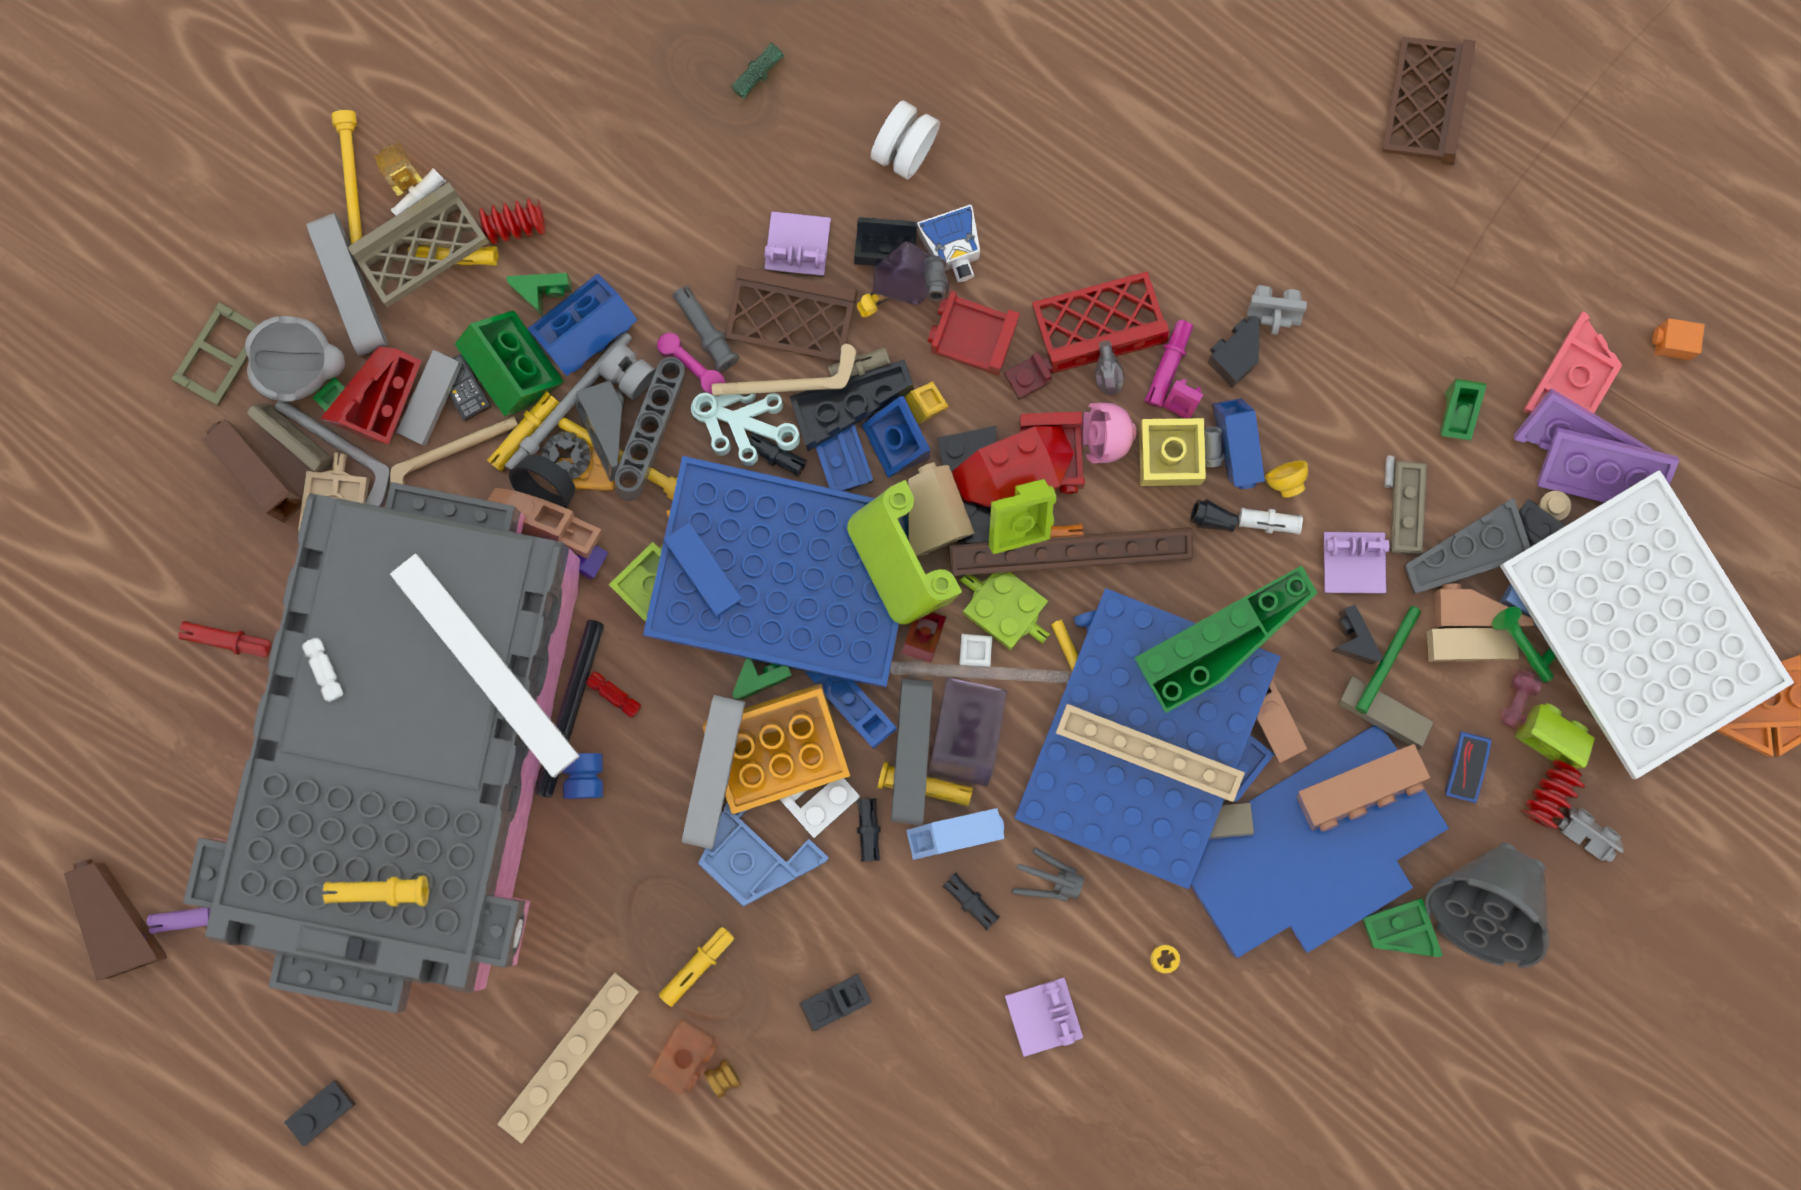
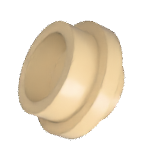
M1550 491L1540 500L1539 506L1559 521L1566 518L1571 511L1570 499L1561 491Z

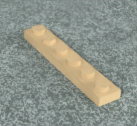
M1069 704L1066 705L1056 731L1059 735L1232 802L1235 800L1245 772Z
M615 972L497 1125L521 1144L524 1143L640 991Z

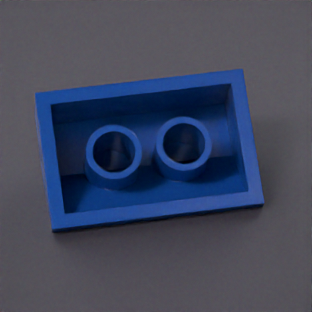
M597 273L527 329L567 376L571 372L579 370L584 365V362L595 353L603 351L608 343L618 335L626 333L631 328V325L637 321V318L620 295Z

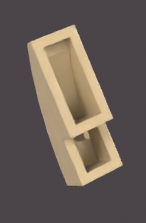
M1448 628L1427 631L1429 662L1519 660L1518 644L1504 629Z

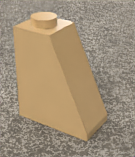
M935 462L918 468L919 474L909 478V488L914 497V505L909 512V543L916 557L927 555L975 533L949 465L936 467Z

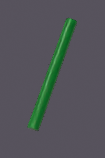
M1410 606L1388 646L1383 660L1380 661L1355 707L1358 712L1366 714L1421 614L1419 608Z

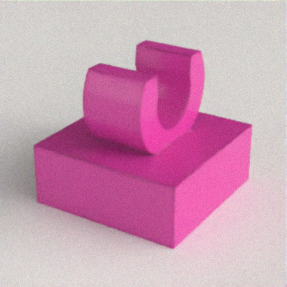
M1177 380L1163 407L1185 419H1190L1204 394L1201 393V388L1198 386L1196 389L1185 385L1187 380Z

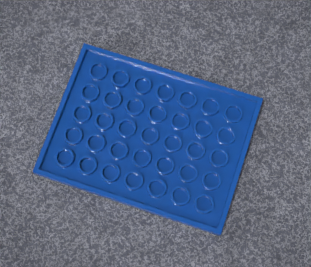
M682 456L664 538L690 522L742 600L715 617L665 542H663L643 637L886 688L899 624L894 622L889 616L847 530V524L851 516L875 498ZM908 513L899 518L898 521L909 541Z
M1105 588L1014 819L1189 889L1224 798L1057 734L1056 731L1066 705L1069 704L1237 769L1281 656L1258 648L1222 683L1165 713L1137 667L1134 658L1196 623Z

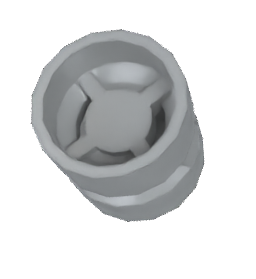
M622 343L615 347L606 357L599 369V374L607 381H611L612 385L618 383V389L631 400H635L651 384L656 369L644 359L636 360L637 354Z

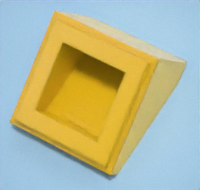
M934 382L912 390L905 397L918 425L949 407Z

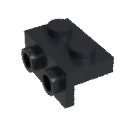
M859 217L857 220L854 264L914 269L917 222Z

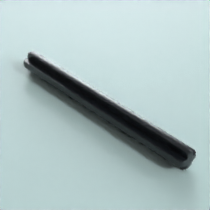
M595 620L587 621L555 725L568 742L604 628L601 622ZM543 766L535 790L536 794L551 798L559 774L552 777Z

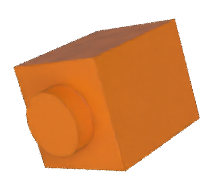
M1668 318L1654 330L1652 343L1656 345L1655 355L1684 360H1692L1701 354L1705 324Z

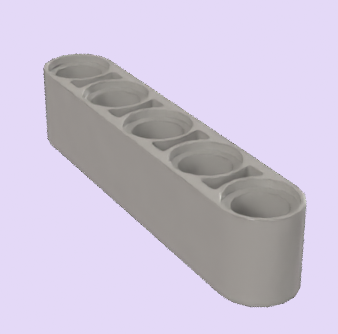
M334 212L307 223L311 240L357 355L361 357L374 352L379 346H388L385 333L356 259L348 249L350 244L337 214Z
M717 695L713 696L682 843L707 849H713L744 711V701Z

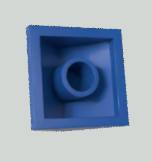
M904 396L897 398L861 424L888 478L930 458L931 450Z

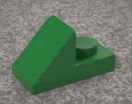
M568 273L507 276V283L511 289L542 317V294H546L547 297L557 298L564 296V293L572 292V280Z
M1455 378L1445 392L1447 406L1440 428L1441 436L1472 440L1487 386L1486 383Z
M746 658L732 693L734 699L741 701L792 679L793 676L789 667L771 664L763 668L764 674L759 676L753 661Z

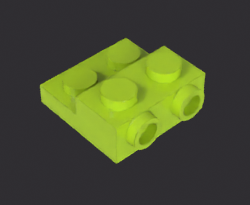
M1045 479L1015 486V496L991 502L989 548L993 554L1050 539L1051 526L1054 525L1053 504L1056 503V494L1054 488L1048 486Z
M654 542L609 584L645 622L663 546L662 544L658 547Z

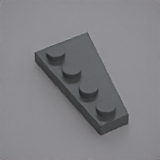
M1510 499L1406 563L1404 568L1413 594L1500 567L1504 562L1528 549L1530 544L1515 499Z

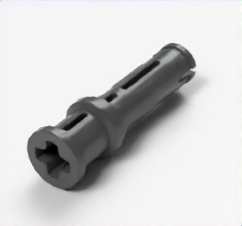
M684 286L683 289L681 287L674 292L672 297L676 300L702 340L701 348L704 352H708L715 362L716 371L723 372L735 365L740 359L739 355L732 352L725 341L726 335L720 330H716L691 292L690 287Z

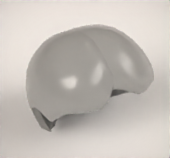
M290 316L269 318L259 323L250 332L245 341V352L249 359L247 366L249 382L261 395L271 400L291 402L303 399L316 392L326 380L340 375L345 367V357L342 351L333 344H329L321 329L304 318Z

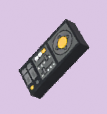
M459 354L453 359L463 364L449 395L461 417L466 422L491 408V405L466 360Z

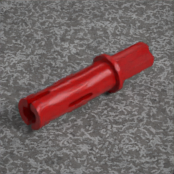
M182 621L179 627L180 630H184V633L178 632L180 640L228 649L237 655L242 652L267 657L271 651V642L268 639L249 636L241 630L236 633L188 621Z

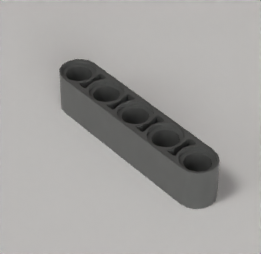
M675 357L664 358L658 364L615 473L616 493L623 500L632 501L641 495L683 388L684 365ZM667 371H674L678 374V377L667 379L663 374ZM661 397L665 398L668 403L664 406H657L653 401ZM652 424L658 429L654 433H646L642 428L645 425ZM637 451L647 454V457L640 461L633 459L631 456ZM630 478L635 480L637 484L632 488H625L621 485V482Z
M902 678L891 808L892 823L923 825L933 681Z

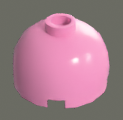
M1090 403L1088 407H1091L1090 412H1084L1081 425L1082 445L1086 446L1088 444L1091 453L1085 455L1091 463L1118 461L1130 450L1136 438V426L1122 407L1113 403Z

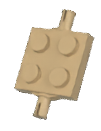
M334 453L332 470L322 473L306 471L298 531L306 499L310 493L366 504L370 479L367 477L351 476L345 472L346 454Z

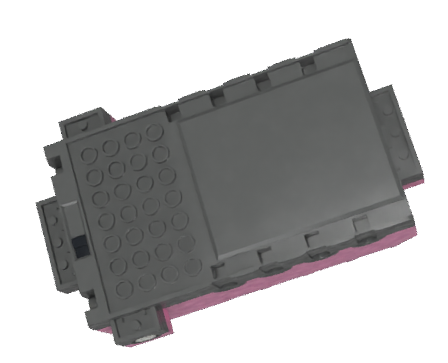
M394 482L390 483L385 507L313 493L308 495L297 542L299 543L296 561L294 568H291L283 598V606L285 608L280 630L276 632L268 666L270 673L265 694L261 696V701H259L253 734H255L253 746L250 759L246 761L228 839L198 838L183 901L186 904L211 908L205 936L211 942L226 945L252 946L256 951L275 954L269 988L399 1013L406 1011L412 982L446 985L450 990L471 993L486 988L491 965L500 967L517 965L530 901L513 898L512 896L541 762L390 575V573L415 553L419 555L541 709L551 719L574 605L578 595L580 558L563 542L521 534L525 515L515 506ZM317 638L321 640L325 649L323 654L328 656L337 677L335 682L340 684L343 695L336 700L326 701L320 690L323 687L318 685L309 664L310 657H306L302 647L303 643L310 639ZM392 876H397L400 880H416L419 876H426L429 884V897L426 906H419L418 903H399L397 907H392L386 901L325 903L323 899V894H337V891H323L325 882H386Z

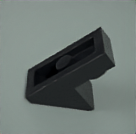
M1356 604L1340 611L1339 625L1346 636L1350 635L1352 640L1331 651L1371 665L1383 660Z

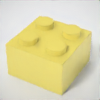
M1204 418L1142 419L1139 425L1140 486L1201 485L1206 479Z

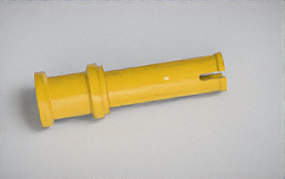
M884 761L877 788L888 787L893 789L895 767L889 766V762ZM926 778V796L969 806L973 787L958 785L936 778Z
M392 876L386 882H325L323 891H337V894H323V899L325 903L386 901L392 907H397L399 903H418L419 906H426L429 897V884L426 876H419L416 880H400L399 877Z

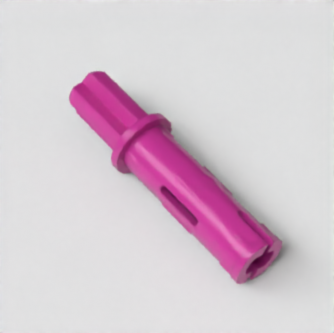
M1185 320L1176 322L1168 344L1163 346L1165 352L1144 399L1145 403L1154 407L1157 406L1158 408L1163 407L1165 397L1181 357L1186 355L1184 349L1193 329L1191 323Z

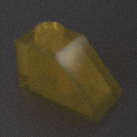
M400 142L396 145L390 144L380 150V154L374 156L383 177L398 196L408 191L412 185L415 187L422 180L414 163Z

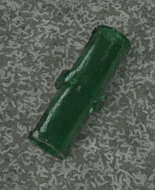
M771 42L755 61L751 60L747 64L748 68L730 87L737 95L745 99L761 80L764 82L768 78V72L785 55Z

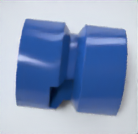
M578 753L580 757L563 770V773L569 775V778L563 784V799L603 798L602 779L597 777V774L603 772V754Z

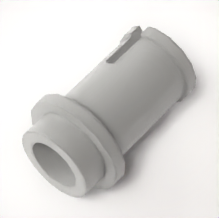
M1206 427L1204 429L1206 467H1219L1225 459L1221 445L1222 429L1219 427Z

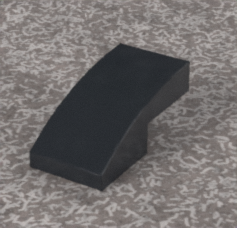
M857 974L800 1002L799 1005L813 1032L872 1003Z

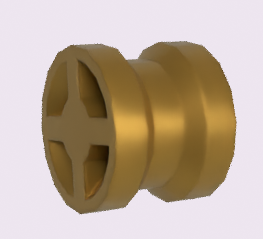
M726 1058L720 1061L717 1068H709L704 1072L709 1085L719 1099L724 1097L730 1088L736 1089L742 1085L736 1071Z

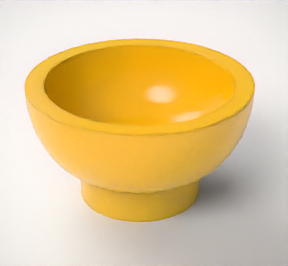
M1298 460L1279 465L1266 473L1265 480L1271 488L1280 491L1282 497L1298 495L1305 490L1304 482L1308 477V464L1306 461Z

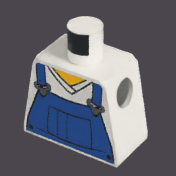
M972 205L917 222V233L929 255L942 257L947 262L944 271L953 268L957 282H964L974 277L970 262L979 259L980 247Z

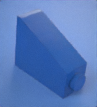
M1242 398L1213 403L1212 408L1216 427L1222 429L1221 445L1222 453L1225 454L1224 463L1228 480L1234 487L1239 489L1253 488L1256 486V483L1265 481L1255 410Z

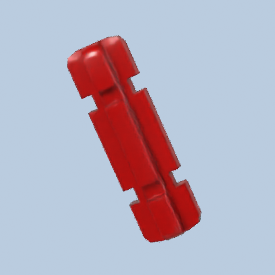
M594 671L588 677L586 684L594 691L598 690V694L617 708L621 707L622 712L633 718L640 711V703L633 698L629 699L628 694L609 680L606 682V678L598 672Z

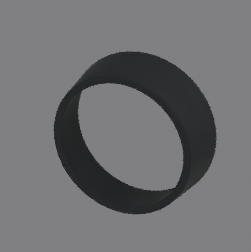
M527 455L509 472V480L515 491L547 500L566 509L575 494V486L570 476L559 465L543 456ZM528 471L536 473L547 480L558 491L560 496L541 487L530 476Z

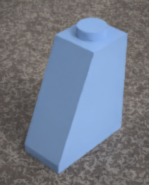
M998 808L937 821L906 830L913 860L1005 839L1003 834L1004 822L998 813Z

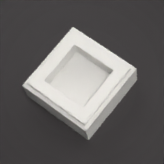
M962 634L959 666L990 668L992 636Z

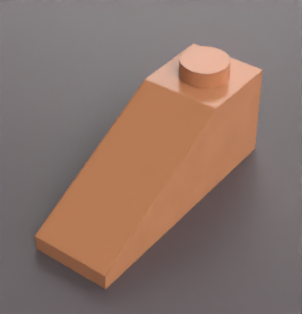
M1444 584L1442 589L1433 593L1434 629L1493 628L1492 621L1495 616L1509 607L1472 589H1461V584ZM1521 614L1518 620L1521 629L1534 626L1532 618Z

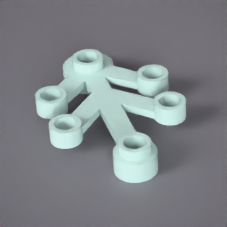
M701 393L694 398L691 404V412L697 421L706 423L712 438L711 446L714 453L719 456L728 454L731 444L729 439L722 435L718 420L729 423L739 447L738 455L742 464L752 466L757 462L758 454L756 449L750 445L745 430L775 440L777 445L783 450H792L800 443V435L795 425L784 423L775 427L752 418L767 411L771 414L779 413L783 408L780 395L770 393L765 399L750 404L755 400L756 393L750 394L747 397H743L741 394L720 395L716 397L709 393ZM773 400H777V401H778V404H777L776 406H774V407H770V406H769V403H770L771 401H773ZM738 401L750 404L735 411L725 408ZM705 406L712 407L710 411L702 412ZM792 436L793 440L791 442H783L785 437ZM719 442L726 443L725 447L721 449L716 448V445ZM752 452L753 456L750 459L743 458L744 454Z

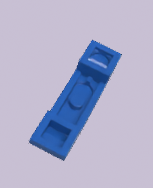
M804 671L815 685L822 684L826 698L873 749L897 730V727L867 697L854 681Z

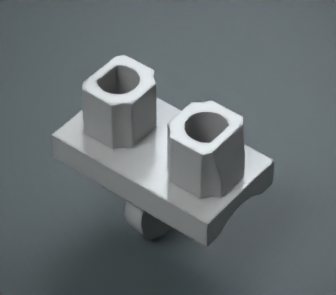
M1259 285L1256 288L1255 294L1251 297L1247 310V319L1251 320L1256 315L1260 319V324L1271 325L1270 334L1277 335L1280 327L1290 328L1291 325H1301L1307 301H1302L1299 290L1288 289L1284 291L1282 298L1272 297V289L1269 286Z

